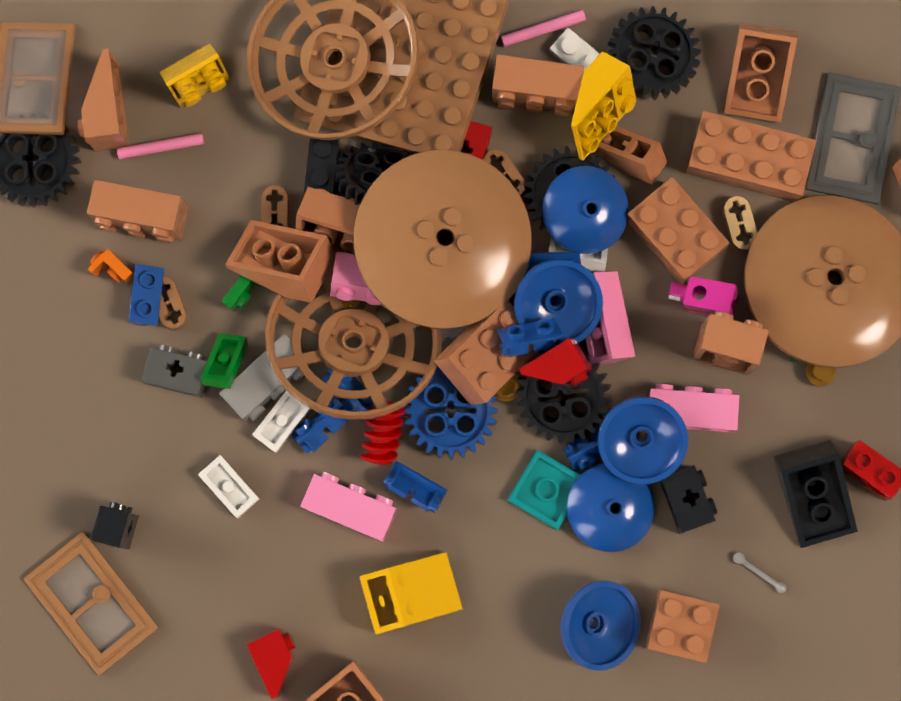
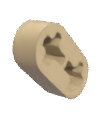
M734 196L725 203L723 217L732 247L737 251L747 252L757 234L748 201L743 197ZM733 203L744 209L740 213V222L737 221L735 213L729 212L733 207ZM743 226L745 235H751L747 245H744L743 241H737L736 239L740 235L739 227Z

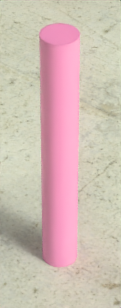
M580 10L501 36L504 47L584 22L586 17L584 11Z
M199 133L117 148V155L119 159L203 145L204 138L203 134Z

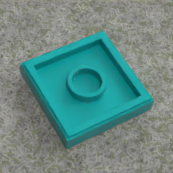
M536 450L507 501L558 531L567 516L566 507L569 491L580 475L541 451Z

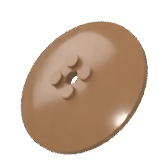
M433 150L417 153L398 161L385 170L374 181L362 199L357 212L353 233L354 252L358 269L375 298L398 317L416 325L437 329L457 328L473 324L488 317L499 307H502L517 290L519 283L525 275L532 245L531 227L527 210L510 181L500 171L482 159L451 150ZM444 229L452 234L453 241L449 246H442L438 243L436 238L438 231Z
M814 196L795 201L783 207L772 215L760 228L746 256L744 290L754 320L762 323L763 329L769 330L767 338L777 348L796 360L810 365L826 368H844L862 364L877 357L891 347L901 336L900 232L889 220L873 208L845 197ZM829 271H836L840 274L842 279L840 285H833L829 282L827 278Z

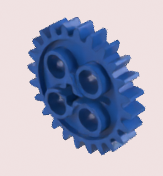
M438 366L427 387L407 404L411 407L406 408L404 415L411 418L404 422V426H413L414 429L409 433V437L418 435L419 439L416 446L419 447L426 443L428 445L426 449L427 454L434 448L437 449V458L442 456L443 451L448 452L450 460L454 456V451H458L459 455L464 458L466 448L475 453L476 446L474 443L477 442L484 446L486 442L482 435H492L493 432L487 425H496L497 420L490 417V415L498 412V408L490 407V404L496 401V396H492L487 403L475 405L461 403L456 396L459 391ZM416 377L415 382L418 385L421 378ZM409 386L408 392L410 393L415 387ZM433 390L439 391L443 395V401L433 404L427 399V394ZM447 405H452V409L455 411L476 409V413L456 412L453 418H448L446 412L425 414L424 410L444 411ZM433 419L440 420L444 426L443 431L440 433L431 432L427 425L428 422ZM461 419H468L473 424V430L464 433L458 429L457 422Z

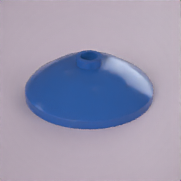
M579 166L564 171L551 182L543 198L542 216L545 227L552 239L570 252L580 251V254H593L609 248L620 238L628 221L629 206L623 187L615 177L597 167ZM589 203L595 207L593 214H589L586 210Z
M567 259L548 260L533 267L519 283L514 299V310L519 325L555 318L564 335V338H561V343L568 338L575 339L577 343L585 339L598 324L603 309L602 291L595 276L581 264ZM553 295L559 296V301L556 304H550V298Z
M634 397L620 402L607 413L599 429L598 447L604 464L615 476L634 484H651L667 478L680 466L688 448V433L682 417L670 404L654 397ZM639 431L647 433L642 439L637 438L636 434Z
M599 464L587 469L575 480L568 494L566 509L570 526L582 542L600 551L618 552L634 546L647 534L653 522L655 503L648 484L626 482L615 476L605 464ZM614 502L619 505V511L615 514L610 511V506Z
M606 580L588 583L575 592L565 607L561 621L562 642L568 655L580 666L596 671L608 670L622 663L633 651L641 629L640 610L634 596L624 586ZM592 618V624L589 626V621Z

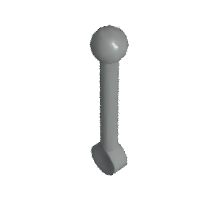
M738 552L733 556L735 564H742L773 585L778 593H784L787 590L784 582H777L748 562L743 553Z

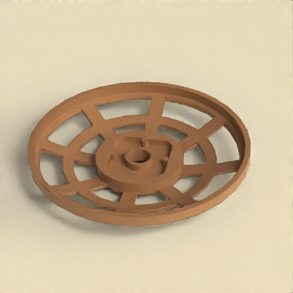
M270 0L255 21L249 37L247 71L250 85L258 102L268 115L282 127L310 139H345L376 127L401 104L412 85L419 58L415 24L408 9L401 0H388L397 10L384 21L372 9L357 3V0H329L310 6L307 0H294L301 13L288 25L280 41L265 37L264 33L274 15L289 0ZM330 10H343L340 23L323 26L316 16ZM356 12L367 17L376 27L362 36L352 27L354 13ZM401 21H404L410 38V65L394 64L395 47L390 30ZM307 22L313 33L306 39L303 47L290 44L296 31ZM381 37H383L386 47V63L370 61L369 46ZM260 48L277 52L276 70L281 85L267 92L262 87L259 75L258 57ZM332 53H342L340 63L336 65L328 63ZM286 55L300 58L303 74L290 81L286 72ZM367 72L381 74L382 77L376 87L365 97L358 84L361 83ZM390 77H406L404 85L395 100L385 111L376 116L370 104L383 92ZM311 83L321 91L317 106L303 100L295 91ZM348 91L355 104L347 107L328 109L333 94ZM288 96L299 108L313 114L308 129L299 127L287 120L271 103ZM360 111L366 121L365 124L344 132H319L325 117H343Z
M334 263L322 283L326 293L315 298L301 313L286 306L285 304L289 298L278 294L272 303L267 317L265 330L266 352L270 366L279 382L293 397L309 408L332 417L344 419H370L387 415L414 400L427 387L435 374L437 364L434 360L441 354L442 329L431 328L433 347L429 365L412 361L415 349L413 329L420 325L408 322L393 314L399 323L385 328L380 319L375 316L379 305L367 303L364 310L344 309L340 299L330 296ZM328 302L330 303L333 315L326 319L323 325L309 319L319 307ZM279 315L295 324L292 333L293 356L281 358L276 356L274 334ZM303 329L319 336L318 350L302 354L301 334ZM404 333L406 343L404 358L387 353L389 339ZM354 337L359 339L362 344L357 348H351L346 345L345 341ZM323 361L333 371L328 382L325 383L314 375L307 365ZM382 363L398 368L390 379L380 385L377 384L372 374ZM299 367L307 380L322 390L317 401H312L296 390L287 380L282 369ZM407 371L423 375L420 383L407 396L396 403L388 405L382 393L395 386ZM344 376L361 377L366 389L351 391L339 389L338 387ZM333 396L348 399L370 397L376 409L351 412L329 408L328 405Z

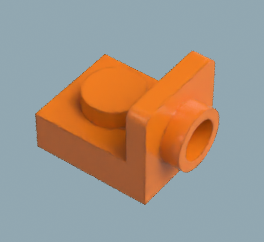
M108 248L104 252L99 251L90 260L91 266L87 270L94 276L98 277L109 266L106 271L118 283L122 279L129 285L133 282L134 273Z

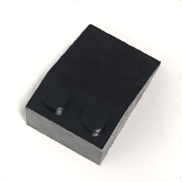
M831 440L773 456L800 548L858 532L840 456Z

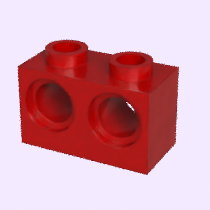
M861 440L854 442L841 460L845 473L885 501L893 499L901 487V468Z

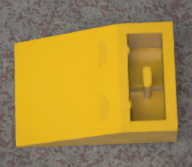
M210 43L160 71L162 78L180 108L185 105L190 107L197 104L202 99L201 96L209 91L214 93L226 86V82L230 80L219 55Z
M603 51L583 73L571 127L581 161L590 153L596 151L601 140L608 133L614 131L619 120L626 113L631 112L637 102L630 66Z
M447 552L359 576L375 634L463 609Z

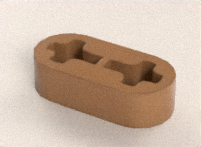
M498 149L489 151L483 161L491 165V158L494 157L496 160L502 159L501 168L504 171L502 174L508 177L512 183H519L517 190L519 196L522 197L525 192V181L509 157Z
M269 186L262 194L261 222L273 224V216H277L279 226L289 228L288 195L280 186ZM275 192L278 193L279 197L283 198V201H278L277 211H273L271 201H267L268 198L273 197Z
M163 276V283L166 286H171V289L167 291L170 300L165 301L161 295L159 318L168 329L180 330L187 323V311L174 281L169 277ZM172 305L177 313L181 312V316L178 317V323L174 324L171 320L167 321V318L170 316L168 306Z

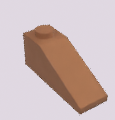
M618 126L601 140L594 152L627 175L649 184L654 183L667 164L659 142Z

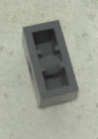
M161 344L159 349L150 347L141 380L143 383L195 397H203L205 385L202 384L201 375L207 363L204 360L205 355L188 351L187 356L177 354L176 348ZM179 363V366L184 370L183 373H177L175 377V374L171 372V367H177Z

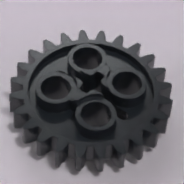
M654 6L651 7L648 14L641 7L638 11V17L634 13L629 12L627 16L628 21L620 19L618 23L620 29L614 27L611 34L615 38H610L607 44L612 47V49L608 50L607 54L630 66L635 92L637 89L641 90L642 99H644L648 92H651L653 100L657 99L659 92L662 93L665 99L668 98L670 89L675 94H678L681 90L680 85L683 87L688 86L690 82L688 78H693L696 74L693 68H697L700 64V61L695 59V57L700 55L701 50L693 48L699 42V38H690L694 28H684L687 21L686 18L680 22L676 21L677 12H674L670 17L666 16L667 10L665 7L660 14H656ZM636 32H645L649 36V40L643 41L639 39ZM668 38L674 40L677 44V47H668L665 44L664 39ZM632 45L635 49L632 50L629 46ZM651 49L656 50L655 54L657 57L652 56ZM637 58L641 60L643 67H634L630 59ZM658 66H667L670 69L671 74H662L659 71Z
M32 113L30 118H37V116ZM46 115L41 117L42 119H49ZM65 126L64 135L2 133L3 135L0 137V194L8 193L7 199L10 202H13L18 197L17 200L20 206H24L28 200L32 208L36 207L37 200H40L44 206H47L48 197L57 202L58 196L56 193L59 191L67 195L68 192L64 186L66 184L75 185L70 176L79 175L80 173L73 165L81 163L79 157L73 156L80 149L78 146L71 145L76 139L73 135L66 136L69 131L68 128ZM32 136H36L34 147L31 143ZM18 141H25V148L17 153L13 151L14 145ZM46 141H54L52 150L42 152V146ZM35 154L39 160L34 161L32 167L28 161L33 160ZM18 169H24V177L19 181H13L14 172ZM33 169H34L35 185H31L32 178H33ZM46 169H53L52 178L46 181L42 180V173Z
M373 142L371 147H368L365 143H361L360 149L351 146L350 152L343 151V157H338L334 177H336L335 184L339 185L338 191L346 192V199L355 198V205L360 204L374 181L390 166L409 157V152L384 145L378 146L377 143Z
M565 146L564 154L560 155L559 151L555 148L553 150V158L543 154L544 164L534 162L537 173L528 172L527 176L533 182L524 183L525 189L531 191L524 194V200L532 201V203L526 206V210L528 212H536L532 216L531 221L535 222L541 219L542 222L539 228L541 231L546 228L542 216L543 198L547 188L557 177L556 171L562 168L569 170L579 166H592L608 172L610 165L599 166L602 159L601 156L592 160L590 159L592 153H590L581 161L577 148L575 153H570L569 147ZM589 203L586 210L589 214H593L595 207Z
M591 355L586 357L588 362L591 360ZM596 363L591 366L593 370L586 373L589 378L574 387L571 383L562 385L552 382L553 389L546 390L540 385V379L530 376L520 377L517 382L524 386V388L517 389L515 394L523 396V399L519 400L516 405L525 407V410L520 415L521 418L528 416L531 418L527 427L529 428L536 424L538 426L536 435L546 431L547 440L550 441L555 434L558 436L559 443H562L567 435L571 443H574L577 433L582 439H585L587 437L586 429L594 433L597 430L594 422L601 424L604 419L600 413L607 414L610 410L603 403L612 400V396L604 394V392L611 388V384H602L607 373L598 374L596 372L601 364ZM581 389H588V390H589V393H587V394H586V393H578V394L575 393V394H571V393L580 391ZM561 390H563L564 394H571L566 401L563 396L542 402L538 399L539 397L557 396ZM574 402H585L588 406V412H578L574 407ZM546 407H556L559 411V417H549L546 413Z

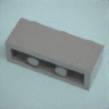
M284 334L274 343L277 358L293 356L292 341ZM265 351L234 379L231 389L224 388L219 394L246 422L249 419L252 421L257 419L266 410L263 406L271 399L274 401L279 399L286 392V389L277 379ZM299 367L282 369L289 382L293 378L295 381H298L304 376Z

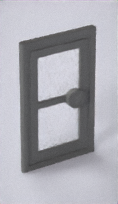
M827 73L814 137L817 141L805 190L879 204L901 87Z

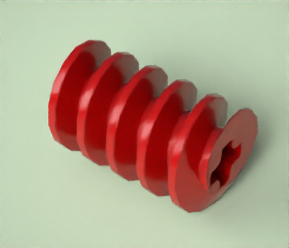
M386 400L387 403H388V405H391V404H393V403H396V402H393V401H388V400ZM405 407L387 415L366 420L365 424L372 427L373 430L364 432V436L370 438L371 442L362 443V447L369 450V453L360 454L362 460L378 465L392 464L393 461L397 460L398 453L395 450L400 446V442L397 439L402 434L399 427L404 422L400 416L405 414ZM370 408L367 411L375 410L376 408Z

